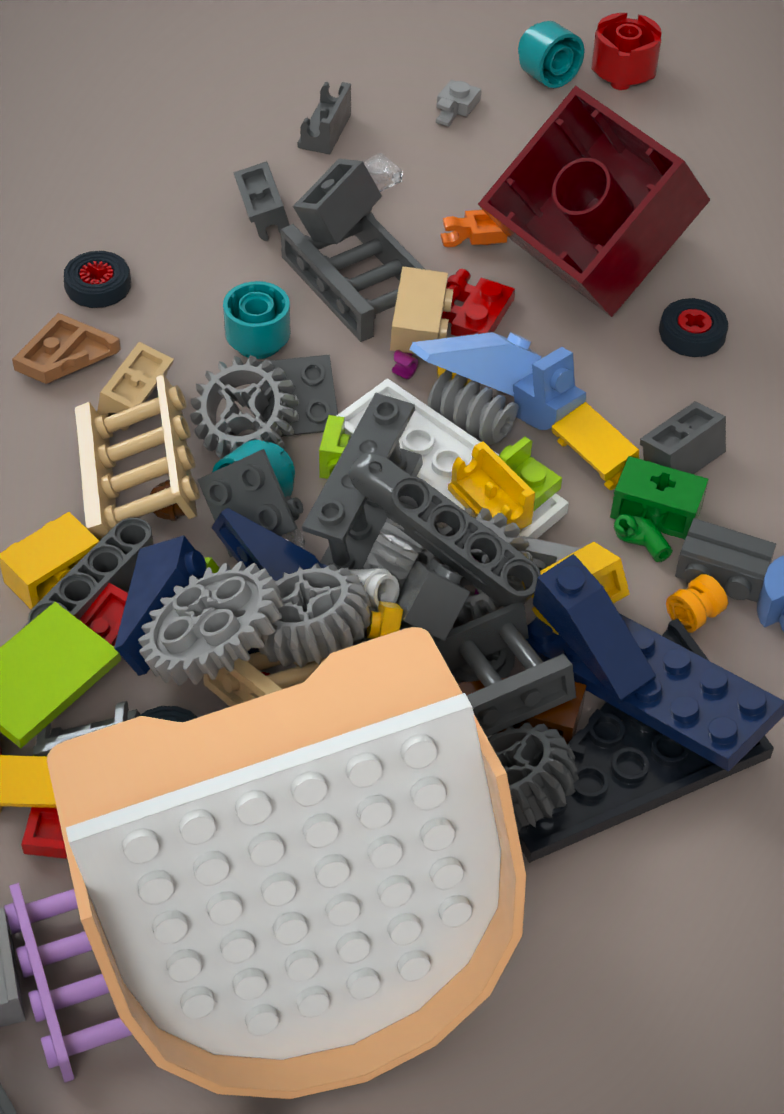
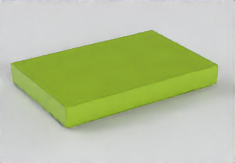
M54 602L0 647V732L21 749L121 661V655L114 649V646L58 603Z

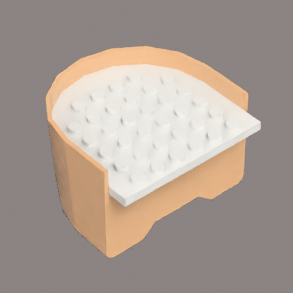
M419 627L402 629L330 653L303 683L183 723L139 716L66 740L53 747L47 755V764L80 920L118 1015L157 1067L213 1093L293 1099L361 1084L374 1079L437 1046L491 995L522 937L526 871L507 773L475 717L470 701L466 694L462 693L433 638L425 629Z

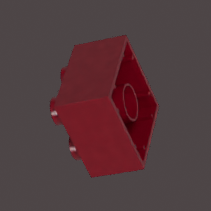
M575 85L478 205L514 243L610 317H613L709 203L710 198L683 159Z

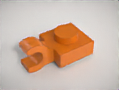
M483 210L465 211L464 218L454 216L443 218L442 222L445 231H453L451 233H441V240L445 247L458 246L467 238L470 239L471 245L507 243L508 236Z

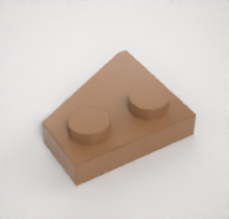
M57 313L12 359L14 370L47 384L118 353L121 350L120 339Z

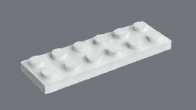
M388 378L337 415L345 417V434L352 436L375 393L415 404V411L399 439L400 448L421 454L423 465L417 477L426 481L465 510V507L448 490V484L451 483L452 466L456 458L460 457L467 466L472 460L471 454L474 446L480 443L479 440ZM555 493L533 511L532 524L521 529L519 536L539 538L567 514L569 502Z

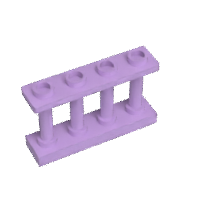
M16 883L9 885L14 903L4 905L12 935L22 932L25 941L24 946L16 948L23 976L26 978L34 975L37 984V990L28 992L36 1023L47 1020L51 1035L40 1038L48 1067L51 1069L60 1066L65 1083L74 1080L69 1056L131 1036L132 1033L121 1021L120 1017L62 1036L56 1010L110 992L102 974L49 991L43 966L92 951V947L85 931L37 947L31 923L78 909L74 889L25 904L20 885Z

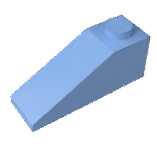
M490 332L412 342L409 349L428 363L513 397V384L532 374V364L542 357L529 349L531 341L512 332L509 333L507 338Z

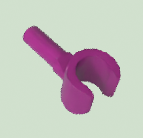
M400 350L395 351L394 361L396 364L392 368V373L409 380L416 372L418 359L412 357L413 354L404 353Z

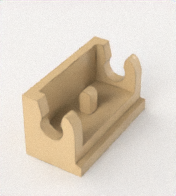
M138 342L100 392L98 414H104L108 417L113 413L116 414L144 403L157 386L156 377L163 374L167 376V372L172 366L174 359ZM130 426L125 427V428H122L121 430L125 431V430H127Z

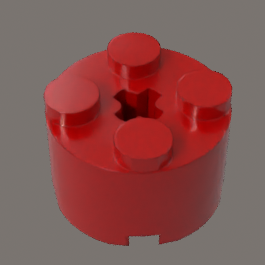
M615 13L602 18L598 23L595 32L591 69L602 79L611 82V86L614 89L626 90L630 85L652 80L656 76L662 32L660 26L649 17L638 14L637 20L627 18L628 13Z

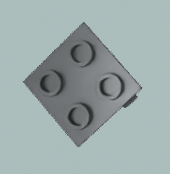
M330 354L270 360L273 370L281 368L286 374L285 380L292 381L295 387L292 394L297 395L299 399V405L293 408L299 414V421L289 423L294 429L293 435L324 432L328 415H338ZM274 395L268 399L269 405L263 412V418L266 422L270 419L274 409Z
M264 449L197 479L214 521L223 510L229 508L279 536L298 529L295 521L303 513V504L296 497H284ZM227 549L230 558L233 557V555Z

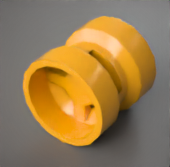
M707 574L699 575L688 583L687 589L677 590L666 600V608L672 620L678 618L688 633H693L706 623L707 617H716L727 609L728 605L727 595L723 587L717 580Z

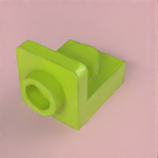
M328 415L319 448V478H329L351 438V435L345 434V417Z
M525 436L513 446L509 445L504 448L499 457L535 492L533 509L535 511L561 489L562 477L531 457L532 440Z

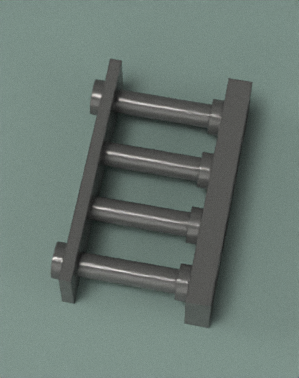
M372 212L362 218L350 230L348 237L355 235L363 244L331 258L323 256L319 249L331 245L330 243L313 241L311 237L304 236L294 224L282 228V258L360 342L374 337V319L376 314L396 306L398 289L373 300L364 299L359 291L394 276L400 281L402 266L425 269L375 219ZM374 255L384 264L351 279L343 277L338 271Z
M375 393L302 525L304 532L328 539L329 546L320 561L321 564L327 566L335 564L338 570L341 568H348L349 570L364 569L363 566L380 530L386 522L387 516L383 509L361 494L352 485L349 470L359 456L363 454H377L385 456L410 476L417 477L423 465L422 455L400 448L399 439L415 411V404ZM373 463L370 465L371 468L381 471L379 464Z
M522 602L510 604L451 629L445 641L432 637L450 671L468 664L485 688L467 695V698L486 737L576 698L573 665L568 658L561 654L543 662L526 641L529 635L525 605ZM509 647L526 670L502 680L485 656Z

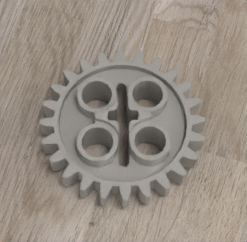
M239 561L232 570L227 563H223L217 573H213L209 567L206 569L203 578L198 580L192 575L189 577L188 586L183 588L176 585L174 587L176 595L172 598H161L160 601L164 606L162 609L150 611L149 615L153 621L141 627L145 635L138 639L143 647L139 652L156 677L161 676L165 683L174 679L177 685L181 686L190 678L192 683L196 685L204 674H208L211 680H214L219 669L225 667L227 671L232 672L235 660L240 658L248 661L250 659L248 650L265 646L260 639L261 636L274 634L275 629L271 623L282 618L278 611L279 608L284 606L280 598L282 593L265 568L259 570L255 563L246 568L243 561Z

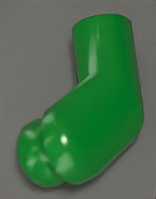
M622 514L616 518L614 530L620 540L644 546L656 562L665 561L671 556L673 552L671 546L650 519L629 514Z

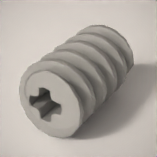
M446 370L434 383L427 400L428 406L462 430H466L471 436L479 437L481 442L484 441L487 445L499 443L513 426L519 410L518 404L511 402L505 407L506 399L503 395H497L492 400V389L486 387L479 392L480 383L472 380L467 384V378L458 374L452 379V372Z

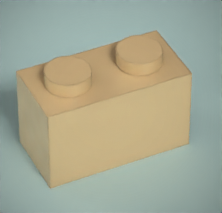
M402 266L392 322L390 351L400 350L404 353L415 354L409 350L412 342L447 338L449 319H443L442 315L443 311L451 312L454 289L446 288L448 273Z

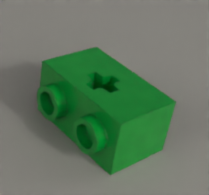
M628 456L614 491L610 518L616 519L622 514L647 518L657 526L661 533L685 540L693 519H698L709 479Z

